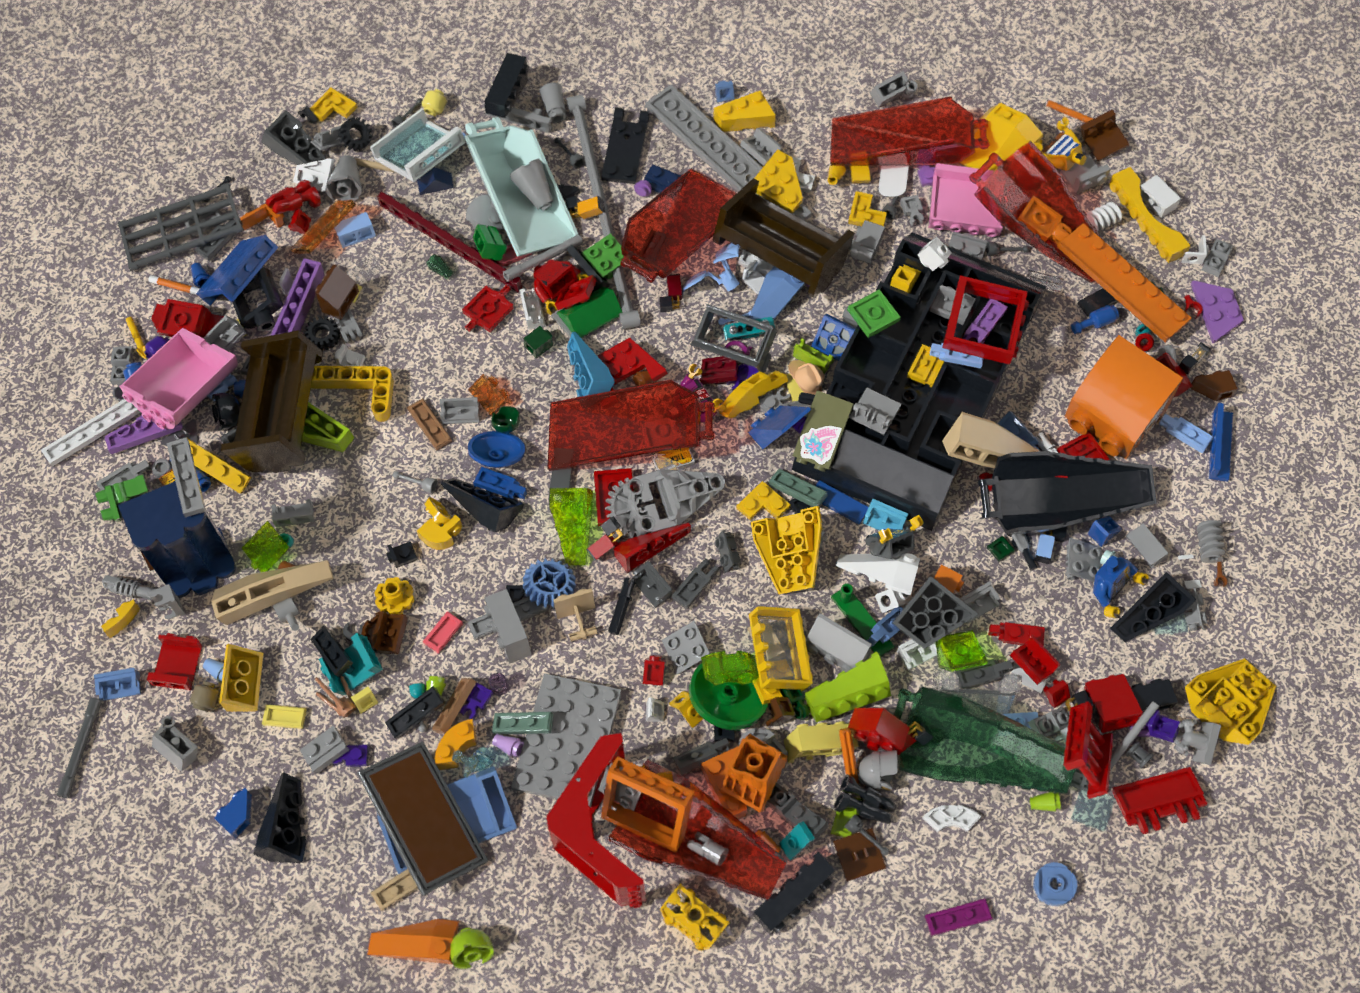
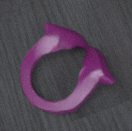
M731 341L724 347L728 349L730 346L737 345L742 349L744 355L749 356L752 347H747L740 341Z

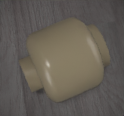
M203 681V684H196L190 697V703L193 704L192 708L208 712L209 709L216 707L220 692L214 688L215 684Z

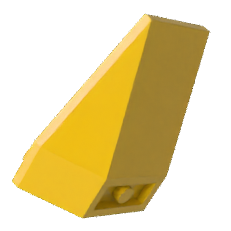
M998 103L991 107L977 121L957 161L970 168L995 170L1031 149L1043 137V133L1026 114L1005 104Z
M815 506L802 509L801 513L776 519L765 518L752 521L753 541L778 594L814 588L822 532L820 507Z
M1244 658L1197 675L1186 685L1185 690L1191 712L1202 722L1221 725L1219 738L1223 741L1249 745L1262 731L1276 685Z

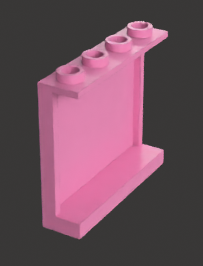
M936 163L932 182L928 228L958 233L965 232L971 235L982 234L988 237L999 236L1003 228L1001 226L1004 183L1007 172Z

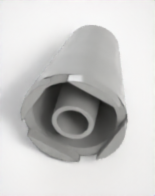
M349 155L340 157L326 184L327 195L333 200H340V203L356 202L362 193L357 161Z
M540 159L530 161L528 165H523L510 174L511 180L537 209L544 211L552 206L553 198Z

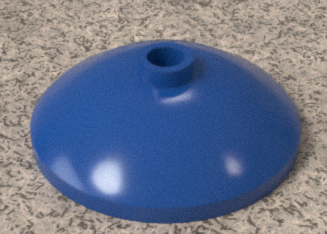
M488 431L474 436L469 441L468 453L473 460L481 465L503 468L514 465L523 458L525 445L521 439L510 433L504 434L497 431Z

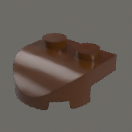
M385 611L376 612L375 617L365 622L362 628V635L367 637L375 652L380 654H399L408 617L405 614H387Z

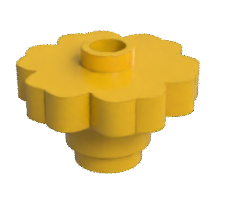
M398 577L387 578L385 584H378L377 589L374 591L376 607L380 611L388 612V614H403L404 610H409L414 603L413 587L407 580L400 581Z

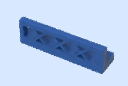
M1218 403L1212 413L1211 435L1213 439L1210 445L1208 479L1228 482L1230 476L1233 412L1224 411V403Z

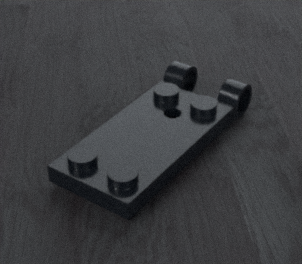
M615 107L601 175L602 181L636 184L649 122V111L640 110L639 123L623 121L624 108Z

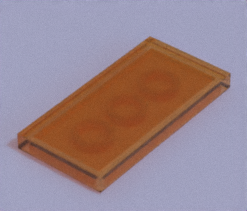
M353 200L335 201L290 250L294 254H310L348 215L356 204Z

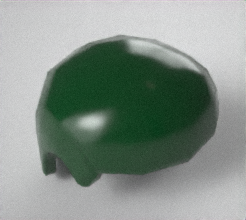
M502 406L497 414L493 413L491 425L497 432L511 433L519 426L520 412L517 408Z

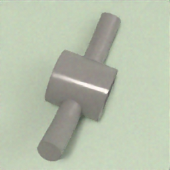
M290 597L273 605L281 623L288 621L291 629L297 631L299 625L295 616L300 613L292 598Z

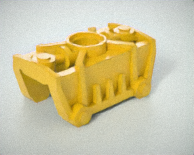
M681 883L660 908L664 923L668 926L673 925L693 941L695 948L699 951L709 950L730 923L724 914L713 911V909L696 897L692 889H686ZM679 891L682 897L689 901L691 905L688 902L683 903L680 901V896L677 892ZM668 903L679 905L681 907L680 911L683 913H674L667 907ZM694 909L701 913V918L697 921L689 918L690 911ZM707 917L712 919L719 926H712L711 924H709L710 920ZM699 926L703 929L707 927L710 930V934L713 937L712 941H709L701 934Z

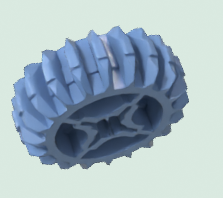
M544 558L543 562L537 560L536 565L531 563L530 569H526L523 577V589L525 590L526 597H530L531 602L536 601L537 606L542 603L545 608L548 605L554 608L553 599L560 595L574 593L576 578L573 575L572 569H568V564L562 565L561 560L555 562L554 558L551 561H547ZM541 576V579L534 583L535 579ZM564 582L565 585L558 590L557 588Z

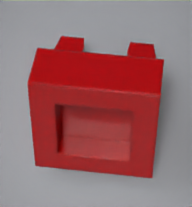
M297 209L294 211L293 216H291L288 228L300 234H307L312 219L301 209Z
M1054 680L1052 681V687H1043L1045 696L1054 708L1071 698L1068 684L1064 680L1060 682Z

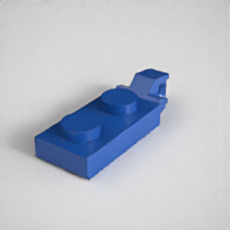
M484 467L480 468L473 482L476 487L507 498H514L515 496L525 499L527 495L526 488L520 486V483L515 478Z

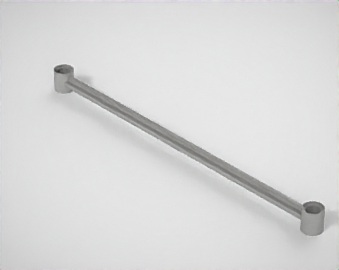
M584 95L566 97L569 113L573 112L593 195L594 197L600 196L604 200L605 212L598 214L603 236L606 237L611 233L615 238L583 110H586ZM621 265L612 272L622 309L619 317L623 330L641 325L638 310L633 311Z

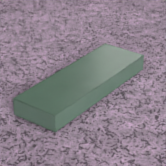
M780 468L769 480V486L812 507L820 506L828 496L826 491Z
M552 712L495 713L492 733L495 735L551 734L554 714Z

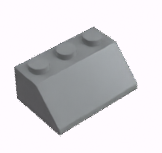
M821 613L817 616L806 638V646L809 652L820 654L827 663L840 666L841 670L845 671V673L856 667L855 664L859 661L865 662L868 659L872 645Z

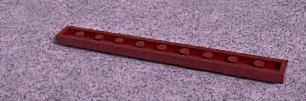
M381 191L377 195L379 205L501 283L509 286L517 293L522 289L519 276L506 281L503 276V271L506 268L503 265L496 264L492 259H483L476 248L469 247L460 238L453 237L446 229L437 227L433 221H428L419 212L410 210L406 204L399 203L390 194L387 195Z

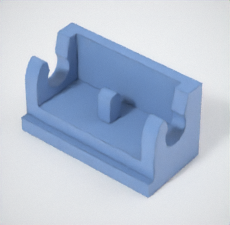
M135 668L94 674L96 695H99L101 701L141 694L140 673Z

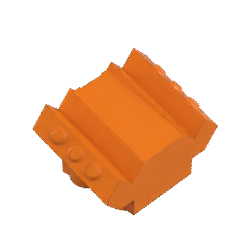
M748 734L745 739H742L728 766V773L721 790L761 813L764 811L766 802L770 799L772 790L780 778L788 756L755 736Z

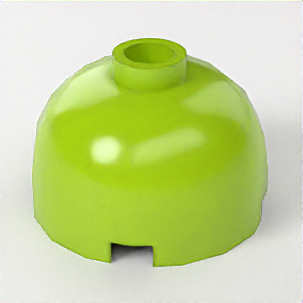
M464 928L453 938L451 943V961L454 967L459 969L471 968L469 963L481 959L482 964L486 963L494 954L489 936L479 929Z

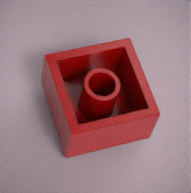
M855 708L848 725L851 734L854 735L853 737L856 740L863 741L867 744V748L874 751L879 749L893 751V749L902 750L910 729L908 725L884 708Z

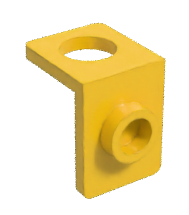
M682 691L669 703L671 707L680 711L690 727L694 728L703 720L694 709L689 693Z

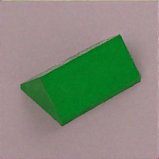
M602 287L592 292L586 302H578L569 309L563 308L557 314L571 333L576 332L582 338L618 318L619 313H622V309L614 291Z

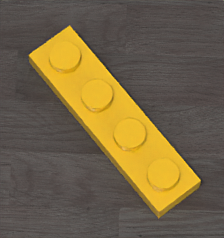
M187 438L195 466L242 494L252 477Z

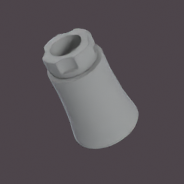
M548 83L542 86L539 93L544 102L548 117L551 118L553 123L564 121L566 119L562 85L559 83Z

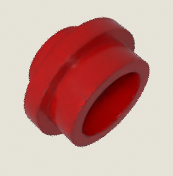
M1141 333L1136 337L1135 345L1142 351H1148L1153 347L1154 339L1148 333ZM1143 339H1147L1148 341L1146 344H1141V341Z

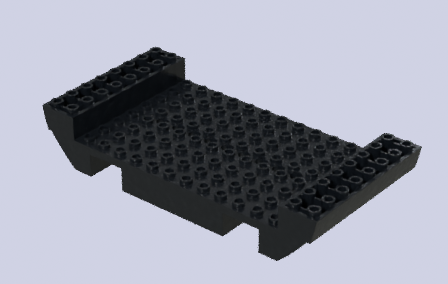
M911 232L910 235L902 239L895 252L893 266L884 283L880 282L876 291L880 290L896 310L900 316V321L869 338L860 326L857 325L834 369L833 381L826 394L839 397L842 400L858 403L866 388H869L900 403V408L905 409L907 413L900 415L897 412L891 424H897L899 429L892 430L888 427L884 435L849 418L832 461L831 470L826 469L823 472L815 469V464L808 462L807 465L796 461L797 457L794 458L792 470L818 482L820 480L870 504L872 499H875L908 513V521L920 515L924 522L921 527L932 531L947 500L950 488L964 461L948 456L942 440L962 412L981 418L985 417L1009 364L983 358L981 368L944 362L932 387L926 383L916 385L912 382V379L907 378L908 372L922 344L931 347L932 343L941 345L944 342V339L938 341L934 336L941 335L945 338L947 326L942 325L941 322L944 320L949 321V319L930 312L938 295L939 288L943 285L951 287L956 291L961 275L1027 291L1026 300L1029 304L1027 310H1023V315H1026L1023 327L1020 326L1019 328L1022 331V339L1029 322L1032 321L1045 294L1046 286L950 247L948 249L952 253L947 258L949 262L940 269L938 267L932 271L921 263L918 256L922 248L931 240ZM907 265L921 271L911 294L890 286L892 277L899 266ZM969 294L975 298V301L964 324H956L954 337L963 339L966 330L989 302V298ZM998 301L1008 307L1007 311L983 344L1007 350L1017 305ZM974 337L969 339V341L978 342ZM912 394L914 399L908 400L904 395Z

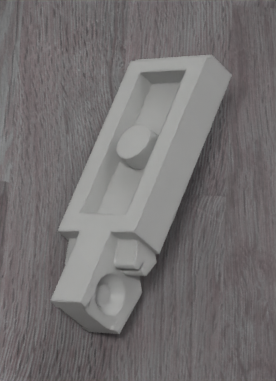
M146 460L138 464L135 461L129 462L97 481L96 484L100 490H105V486L143 475L142 472L151 467Z

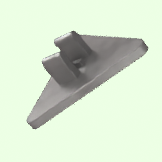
M192 419L183 425L182 430L176 431L161 440V444L167 446L169 442L186 437L198 444L196 420Z

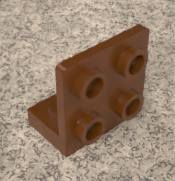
M1113 109L1081 125V136L1098 162L1129 146L1128 141L1116 124V114Z

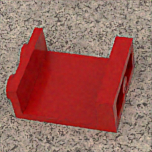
M172 633L159 635L158 639L162 643L155 672H148L147 681L152 686L191 690L202 644L194 636H186L184 638Z
M1124 674L1111 675L1107 678L1093 679L1085 682L1084 690L1091 697L1100 716L1098 727L1101 733L1134 726L1142 716L1143 712Z

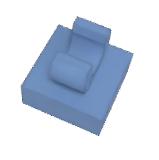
M723 80L715 84L717 102L734 99L732 81L726 82Z

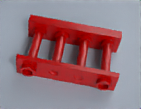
M1088 701L1070 707L1063 765L1067 771L1079 768L1089 781L1087 797L1091 799L1108 793L1113 734L1112 732L1105 735L1099 733L1091 722L1093 707Z

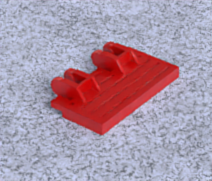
M1191 767L1116 786L1112 789L1128 826L1138 825L1142 834L1148 833V826L1144 820L1146 816H1148L1155 831L1161 829L1160 822L1154 812L1155 810L1159 818L1177 814L1180 822L1184 824L1188 822L1183 806H1187L1192 818L1198 820L1200 819V814L1193 800H1195L1198 808L1208 804Z

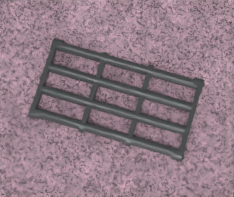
M229 183L193 197L189 196L187 199L165 207L156 208L154 211L118 222L131 272L139 269V267L167 257L170 258L175 254L200 245L204 246L211 241L243 231ZM227 192L229 198L196 209L195 203ZM189 205L191 206V212L166 221L162 220L161 215ZM231 205L232 212L200 223L199 216ZM157 217L158 224L126 235L125 228ZM194 218L196 225L166 235L165 228ZM235 218L236 225L204 236L202 230ZM157 231L161 232L162 237L132 248L129 247V241ZM198 232V239L170 248V241ZM164 244L165 251L133 262L132 255Z

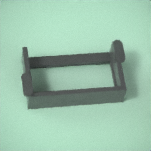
M706 304V310L694 340L690 345L697 350L702 349L765 372L772 357L769 351L778 330L763 322ZM714 314L766 331L756 358L703 341Z

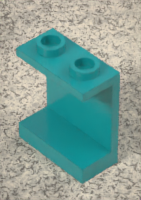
M359 633L351 637L353 644L344 649L353 661L351 666L354 670L351 674L344 673L342 675L350 691L383 670L367 637ZM321 657L319 659L322 665L320 668L330 682V689L334 693L346 695L340 678L332 672L326 661Z

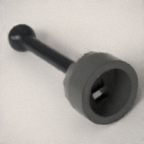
M559 137L554 139V142L559 144L570 155L569 161L575 169L584 164L585 159L582 155L578 153L572 154Z

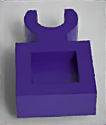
M742 363L738 368L737 381H729L726 384L735 383L731 388L733 391L743 381L759 371L752 366Z
M476 683L466 699L469 703L460 710L461 715L464 716L466 711L470 710L472 713L469 718L474 720L477 716V708L481 710L485 708L493 695V691Z
M346 745L349 751L332 762L334 765H339L346 761V767L367 766L368 746Z

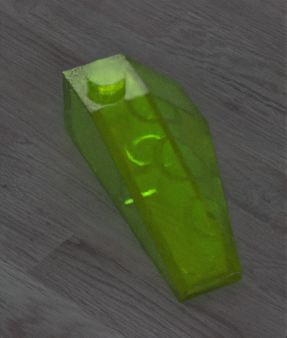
M550 488L549 508L559 535L565 562L572 566H586L588 554L586 549L589 545L593 509V490L588 488Z

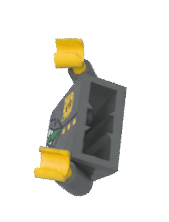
M920 515L910 519L909 521L912 525H908L905 530L887 528L868 535L865 542L869 546L871 555L893 559L914 550V533L918 527L924 524Z

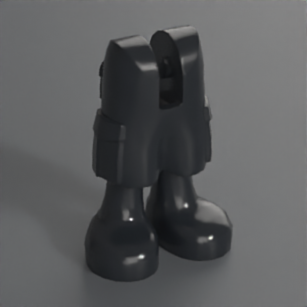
M847 774L840 785V791L843 792L837 797L834 803V810L842 812L846 808L857 809L856 812L861 817L890 824L893 816L888 812L878 809V807L894 812L896 804L891 799L882 796L875 789L860 787L856 783L855 778ZM848 793H852V794H855V795H857V796H860L861 801L858 800V799H856V798H854V797H852V796H851L850 794H848Z

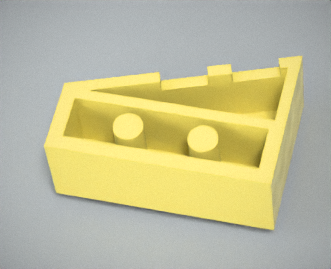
M841 721L834 723V725L818 723L815 726H809L808 724L796 726V729L783 740L785 750L788 752V763H794L796 758L805 756L806 760H812L813 756L825 755V757L842 755L839 731L840 729L848 728L849 724ZM852 734L853 747L855 750L859 746L858 741L853 737L854 735Z

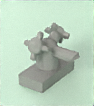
M1185 719L1181 721L1179 727H1184L1185 732H1178L1174 741L1175 749L1179 753L1188 756V746H1192L1195 748L1192 761L1211 765L1221 725L1202 722L1200 732L1193 730L1197 720Z

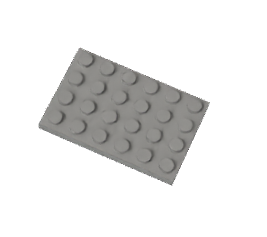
M544 673L533 712H552L554 714L551 734H526L511 789L558 800L600 736L611 735L622 690ZM598 781L588 794L589 807L592 806Z

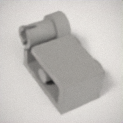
M903 71L874 86L870 95L879 108L900 96L905 99L912 98L917 89V83L912 80L907 83L908 78Z
M865 220L863 225L857 229V239L851 243V257L871 264L884 236L885 227Z
M165 716L161 721L162 725L159 730L153 734L152 747L182 772L197 759L198 747L175 728V719H172L171 716Z

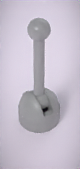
M398 471L393 473L395 479L402 478L421 484L422 489L431 494L434 493L438 484L437 479L426 478L421 481L402 475Z

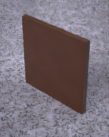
M873 828L864 830L876 840ZM860 832L833 841L847 882L886 869L880 849Z

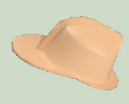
M793 360L789 363L788 370L804 393L815 395L817 390L822 392L824 374L818 366L800 360Z

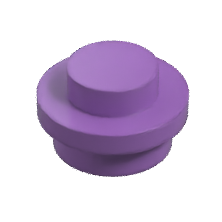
M640 180L634 186V190L639 196L648 197L651 194V184L646 180Z

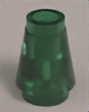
M433 254L428 259L426 265L429 270L445 279H448L453 274L451 268L440 255Z

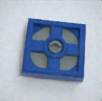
M826 313L811 347L828 356L831 354L834 356V359L839 361L856 328Z

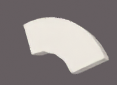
M942 805L930 810L922 818L937 832L951 826L959 827L968 832L981 818V815L965 806Z

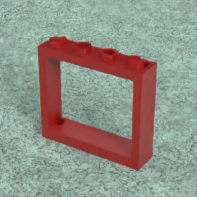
M960 275L942 348L1010 365L1012 358L1017 357L1019 347H1016V342H1020L1022 331L1019 328L1020 326L1023 327L1026 315H1023V310L1026 311L1029 304L1026 300L1027 291ZM964 293L1017 305L1007 350L954 337Z

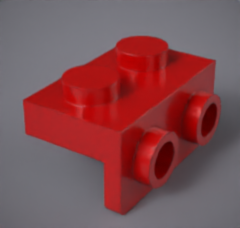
M1034 636L1030 637L1025 644L1010 654V657L1037 685L1049 678L1060 666V663Z

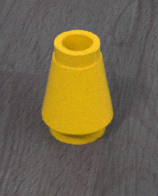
M834 162L829 166L827 179L829 184H837L845 175L846 169L843 163Z

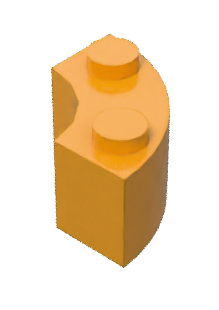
M473 719L456 724L441 738L435 753V764L439 770L458 768L459 759L468 748L477 745Z

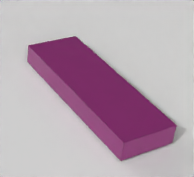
M986 898L925 915L931 937L993 919Z

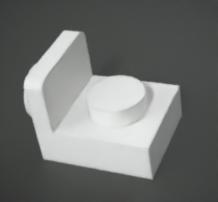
M342 344L335 353V360L338 366H362L366 359L365 355L348 350L346 344Z

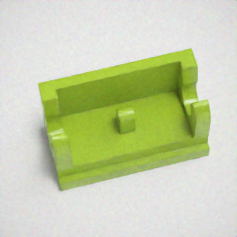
M801 338L800 344L794 346L793 357L805 363H812L818 366L823 371V374H825L834 362V356L829 354V357L805 344L806 340Z

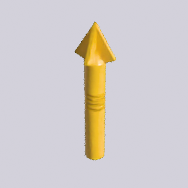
M127 317L125 320L138 348L136 351L139 353V356L147 360V356L144 353L145 345L132 317Z

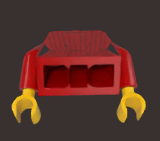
M551 259L543 266L538 265L534 267L533 277L535 281L533 284L535 293L542 303L546 304V311L551 315L552 312L549 308L554 307L556 311L557 308L554 305L555 302L549 299L553 300L577 279L581 280L588 277V275H581L580 271L569 261Z

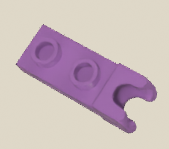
M990 299L974 322L968 327L963 339L969 340L974 337L978 340V343L983 344L1008 307L997 300Z

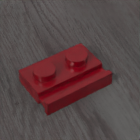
M723 356L702 359L701 384L737 381L739 362Z

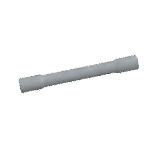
M575 235L563 243L503 271V276L506 281H510L524 272L566 252L570 245L575 247L582 245L583 240L580 235Z

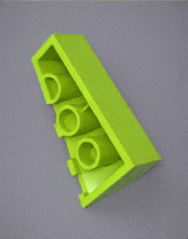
M877 651L871 654V658L865 662L859 661L853 669L846 673L842 671L837 674L838 676L830 682L827 680L805 693L807 705L816 723L891 696L889 679Z

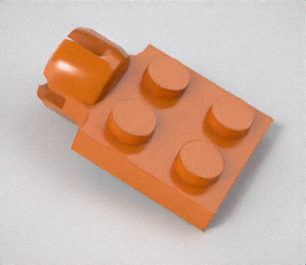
M1035 196L1031 198L1016 220L1017 223L1043 242L1049 239L1056 245L1072 232L1069 226L1061 222L1062 215Z

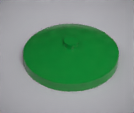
M730 656L713 657L702 662L695 669L689 683L690 700L697 713L710 724L728 730L745 729L757 723L764 715L768 704L762 705L750 678L748 669L752 665Z

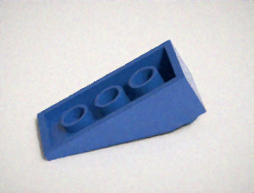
M779 406L777 409L772 407L764 414L766 416L765 419L762 421L758 419L751 425L753 429L748 433L764 449L811 409L802 406Z

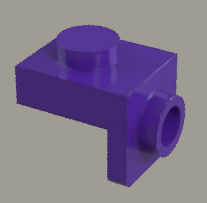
M1156 710L1146 723L1150 736L1174 743L1180 730L1179 721L1160 716L1159 710Z

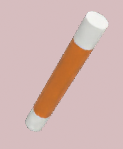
M149 276V282L191 294L197 295L196 293L200 289L160 277Z

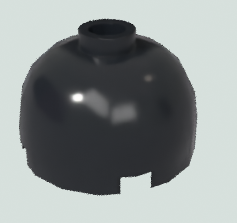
M230 393L213 394L211 400L215 399V405H212V413L215 424L219 420L220 427L218 430H227L237 426L241 403Z

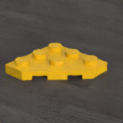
M777 149L754 178L759 181L756 194L793 214L802 203L803 197L793 158Z

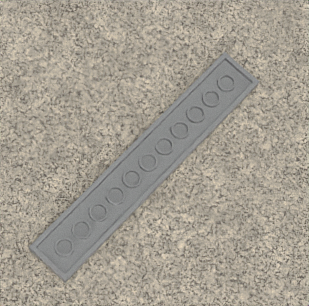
M668 86L645 103L646 108L737 192L755 178L763 168L674 86ZM801 203L793 214L806 221L811 217L812 212Z

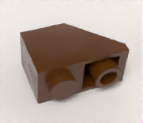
M1219 370L1209 375L1201 374L1196 376L1191 383L1192 390L1214 401L1232 398L1238 390L1230 370Z

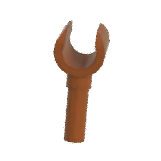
M1217 562V577L1213 581L1215 587L1218 586V579L1222 580L1223 587L1228 582L1222 573V562Z

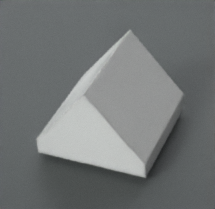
M652 697L648 698L646 703V721L664 722V702Z

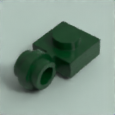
M780 689L782 696L789 697L791 705L796 706L794 708L795 718L800 720L807 719L810 715V708L803 703L806 700L804 691Z

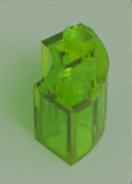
M720 651L701 657L704 676L714 685L726 682H736L743 685L759 678L756 657L750 653L737 651L736 654H725V651Z

